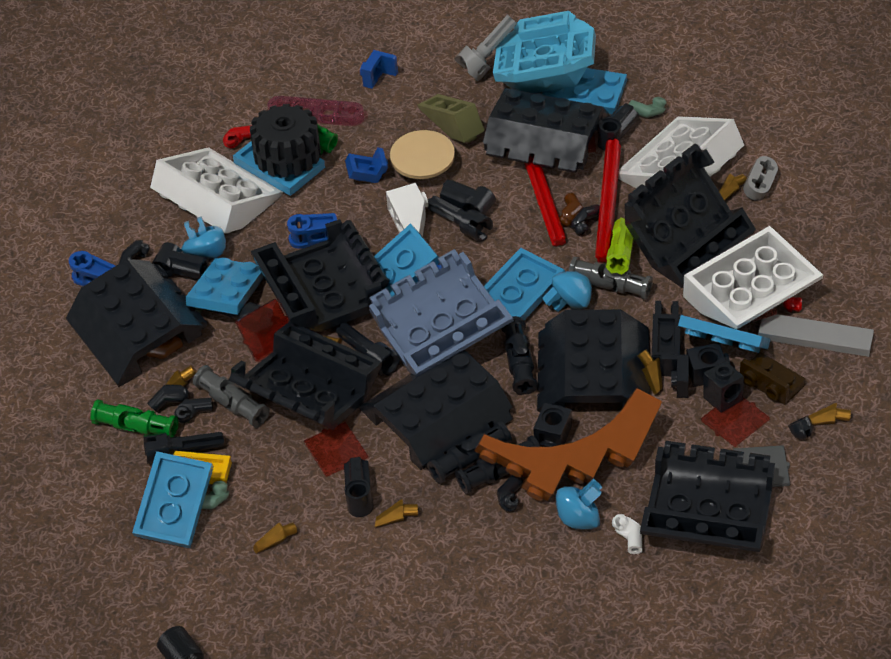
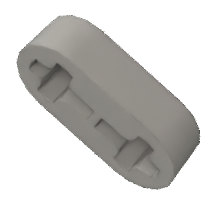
M761 156L752 166L743 187L744 193L750 199L761 200L769 191L778 171L777 163L772 158ZM763 168L766 169V174L762 173ZM756 182L760 184L758 189L755 188Z

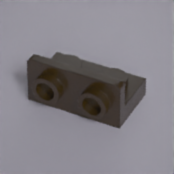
M759 352L751 361L744 358L740 362V373L744 376V383L746 385L757 388L764 392L771 400H777L784 405L805 386L806 378L762 352Z

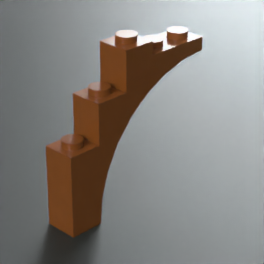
M636 388L621 412L610 423L594 434L573 443L553 447H525L505 443L484 434L475 452L479 453L480 458L488 463L495 464L497 462L505 466V470L513 476L526 477L521 488L527 490V495L539 501L543 499L548 501L553 495L563 472L567 473V477L576 483L583 484L584 482L588 484L594 478L604 456L608 457V461L613 465L629 467L634 462L662 401Z

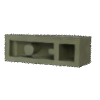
M437 94L418 104V108L451 139L468 143L477 138L476 135L484 132L475 103Z

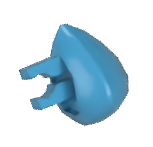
M201 216L197 218L200 226L196 233L195 229L190 227L189 221L184 222L189 239L184 242L181 248L183 252L207 257L208 259L218 258L223 254L226 239L222 228L217 226L206 227Z
M576 271L560 272L553 276V287L542 298L546 305L550 306L552 304L557 312L567 303L572 309H586L592 294L591 282L588 277Z
M594 478L582 490L566 486L557 490V512L565 525L575 529L599 527V511L593 501L601 495L600 489L602 486Z

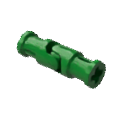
M99 399L94 402L90 414L92 424L105 423L113 425L115 429L139 432L143 435L166 433L172 438L175 437L179 424L178 417L175 415L170 417L157 415L155 411L147 410L143 412L139 408L123 404L117 406L109 405Z

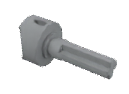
M507 14L488 37L479 44L476 50L474 48L471 50L466 45L454 60L463 68H467L468 73L477 81L481 80L491 69L485 58L491 55L492 51L517 23Z

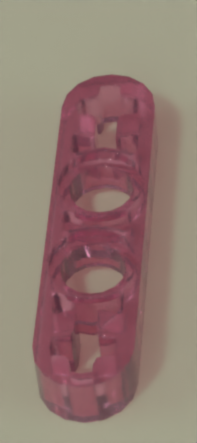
M275 96L267 104L268 110H270L269 107L271 106L281 107L283 104H290L291 107L296 105L303 106V108L310 109L313 116L316 117L317 123L357 126L364 121L363 106L356 102ZM326 110L334 111V113L330 115L322 114V112Z

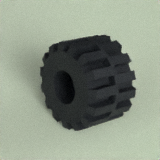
M283 104L281 107L275 105L269 107L270 110L268 111L262 110L259 112V117H254L251 121L250 134L254 161L262 172L268 171V175L276 176L277 174L281 175V177H288V175L292 174L298 176L302 174L301 171H309L313 168L312 164L318 163L319 155H321L316 117L313 116L309 109L303 110V106L296 105L291 107L290 104Z

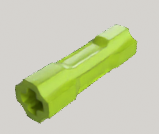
M622 217L614 223L611 246L608 249L606 268L611 274L618 273L622 275L629 270L632 245L635 241L625 225V219Z

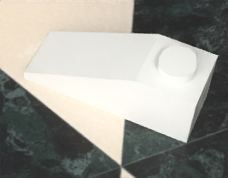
M416 183L386 191L388 211L399 233L411 223L423 237L426 220L425 207H428L425 192H420Z

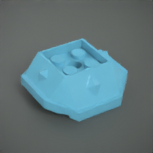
M570 11L520 19L514 30L496 47L493 68L495 82H503L512 89L529 93L576 86L587 67L594 64L596 44L594 28L586 22L577 19Z

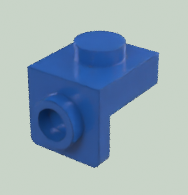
M373 50L368 60L362 63L360 76L363 79V87L373 89L382 73L393 76L397 75L398 66L395 55Z
M377 148L373 157L348 154L345 160L349 179L378 183L382 174H385L388 169V160L385 158L383 148Z

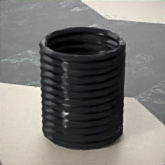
M174 626L167 629L158 639L157 648L165 659H204L203 651L183 626Z

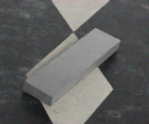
M764 313L758 335L770 338V341L869 357L874 330Z

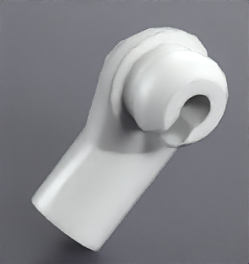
M624 514L616 515L612 520V526L615 528V531L628 540V552L630 554H640L642 552L641 526Z

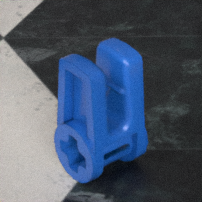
M296 214L291 216L287 221V228L291 232L289 235L290 245L294 248L302 249L327 240L325 224L337 220L336 214ZM299 235H302V242L299 241Z
M77 251L69 257V266L73 270L72 280L81 286L88 284L115 267V265L86 251Z

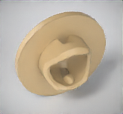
M430 130L413 131L403 135L393 144L390 151L391 164L394 169L403 176L413 179L436 177L447 171L455 158L452 142L445 135Z

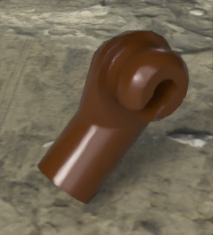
M568 193L564 197L567 206L562 210V215L559 217L561 224L567 227L571 226V221L583 208L574 193Z
M176 335L147 353L146 356L165 359L183 347V342Z

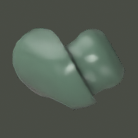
M662 97L653 98V103L649 105L634 100L629 102V105L634 107L638 115L644 118L663 114L666 110V100Z
M216 481L213 483V491L205 495L202 509H214L228 498L229 491L227 490L228 485L226 482Z

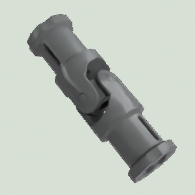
M573 257L569 267V271H576L588 277L592 286L613 290L622 294L629 292L640 295L642 299H647L651 292L652 276L642 277L631 274L630 270L622 275L618 273L611 274L607 270L606 264L595 262V264L580 260V257Z
M208 365L199 368L194 375L193 385L199 389L203 388L212 399L222 404L235 415L243 416L249 420V424L257 428L265 422L270 413V409L266 405L254 401L251 394L228 381L229 379L226 377H220L215 374Z

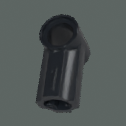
M625 103L623 106H619L610 117L599 121L597 143L600 149L605 151L608 140L618 139L620 144L621 138L637 122L639 115L632 105Z
M449 179L445 181L440 192L441 199L466 212L473 209L485 215L496 202L493 192L484 186H479L475 190Z
M170 242L162 244L152 261V264L160 265L169 277L177 274L198 280L207 270L209 264L207 257L183 252L179 246Z
M361 457L350 458L348 462L344 463V492L347 508L352 516L364 517L373 510L369 462L361 459Z

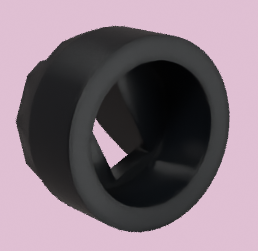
M809 416L800 418L788 425L792 435L800 440H805L806 436L810 437L814 429Z

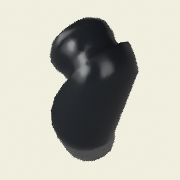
M594 204L583 207L571 221V228L575 230L577 235H582L585 231L589 230V226L585 223L586 221L599 217L600 205Z
M135 240L122 252L118 264L126 259L134 260L137 254L140 257H145L149 252L150 246L147 243H143V240Z
M167 384L162 386L147 404L154 411L158 412L167 402L182 403L185 399H189L190 394L185 386Z
M212 398L185 399L176 408L174 415L178 417L180 423L189 422L198 412L213 411Z
M511 475L498 488V502L503 510L510 512L517 508L519 498H516L515 492L524 483L521 477Z

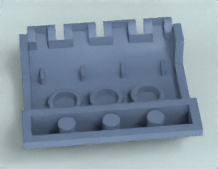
M453 249L439 257L438 261L442 267L441 269H438L434 261L414 272L418 279L416 283L411 275H408L390 285L395 294L392 297L386 288L369 297L372 303L369 305V310L383 336L399 355L400 360L409 373L415 376L421 375L514 321L499 299L494 301L475 276L472 263L464 252L458 255L456 250Z

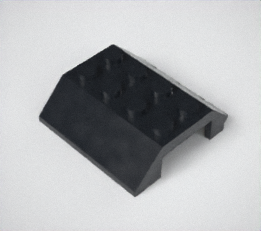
M505 88L489 116L483 141L484 150L488 156L503 159L505 158L506 151L510 150L508 160L528 164L533 154V165L553 169L556 159H558V170L576 173L578 169H584L588 161V144L595 130L598 131L599 121L609 117V112L604 107L591 103L576 102L566 98H555L540 93L519 91L518 89Z
M698 144L690 146L682 153V157H676L663 167V171L659 170L646 180L645 185L641 184L628 194V202L625 203V225L653 269L681 288H684L685 274L739 244L756 230L743 207L734 210L729 209L704 168L715 162L707 149L701 150Z
M338 219L325 224L327 240L286 255L282 254L276 242L251 250L253 259L291 323L321 332L338 326L341 323L370 314L369 305L372 303L369 297L382 291L389 284V279L382 268H380L372 252L369 251L370 249L361 235H359L351 220H346L342 224L341 220Z
M126 259L81 287L66 316L68 323L118 387L142 374L137 362L138 359L183 332L185 340L189 344L202 336L201 330L205 329L208 325L202 315L195 311V307L186 306V296L181 295L182 291L172 279H168L169 276L158 264H152L150 261Z
M564 310L545 323V328L538 332V348L540 349L538 351L539 372L537 390L540 392L537 394L538 412H541L544 403L560 405L564 408L565 403H622L623 408L636 388L650 395V385L642 371L645 366L637 356L646 349L649 352V327L623 310Z
M289 321L274 333L273 352L246 374V362L241 360L231 368V376L228 381L334 430L365 402L382 367V362Z
M465 350L419 376L409 374L359 407L376 426L384 421L409 446L410 460L420 470L425 467L428 470V461L437 460L444 456V452L447 454L450 448L467 440V437L469 439L478 432L484 433L491 429L488 423L494 427L496 422L501 421L506 425L513 420L510 415V409L513 407L499 382Z
M665 441L664 447L658 446L655 459V477L648 507L644 509L640 534L760 552L764 542L775 473V463H770L771 456L750 453L747 464L743 463L744 452L721 449L719 459H714V447L692 444L690 455H685L686 443Z

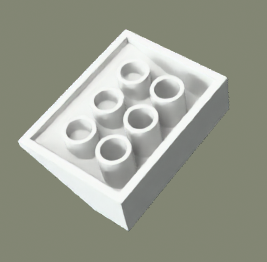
M678 116L619 169L618 179L634 188L639 187L641 184L645 185L646 180L659 170L663 171V167L676 157H682V153L693 144H698L701 150L707 149L715 163L704 167L711 177L719 172L728 160L736 156V153L744 146L734 119Z
M211 148L156 160L150 188L160 193L161 197L170 199L178 204L179 208L191 212L197 218L202 216L204 222L222 228L225 234L244 228L283 195V191L236 165L233 161Z
M768 226L685 274L683 297L701 314L732 328L739 329L823 279V274L772 227Z

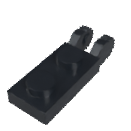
M655 301L652 329V358L654 360L660 359L661 355H680V326L678 324L681 314H678L679 301H672L671 314H662L663 305L661 301Z

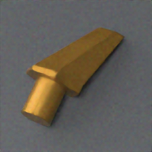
M729 174L719 190L724 201L737 192L739 186L745 184L747 178L744 174L738 176Z
M646 349L637 356L645 366L642 371L655 395L662 389L660 359L654 360Z
M192 365L183 371L177 370L166 385L185 386L188 384L187 381L194 377L197 371Z
M834 403L809 415V418L813 425L835 424V419L850 421L851 410L837 408V403Z
M403 499L399 500L376 517L375 528L404 521V516H417L418 504H403Z
M293 522L283 526L281 523L276 524L254 544V552L257 554L282 543L287 536L297 533L296 525Z

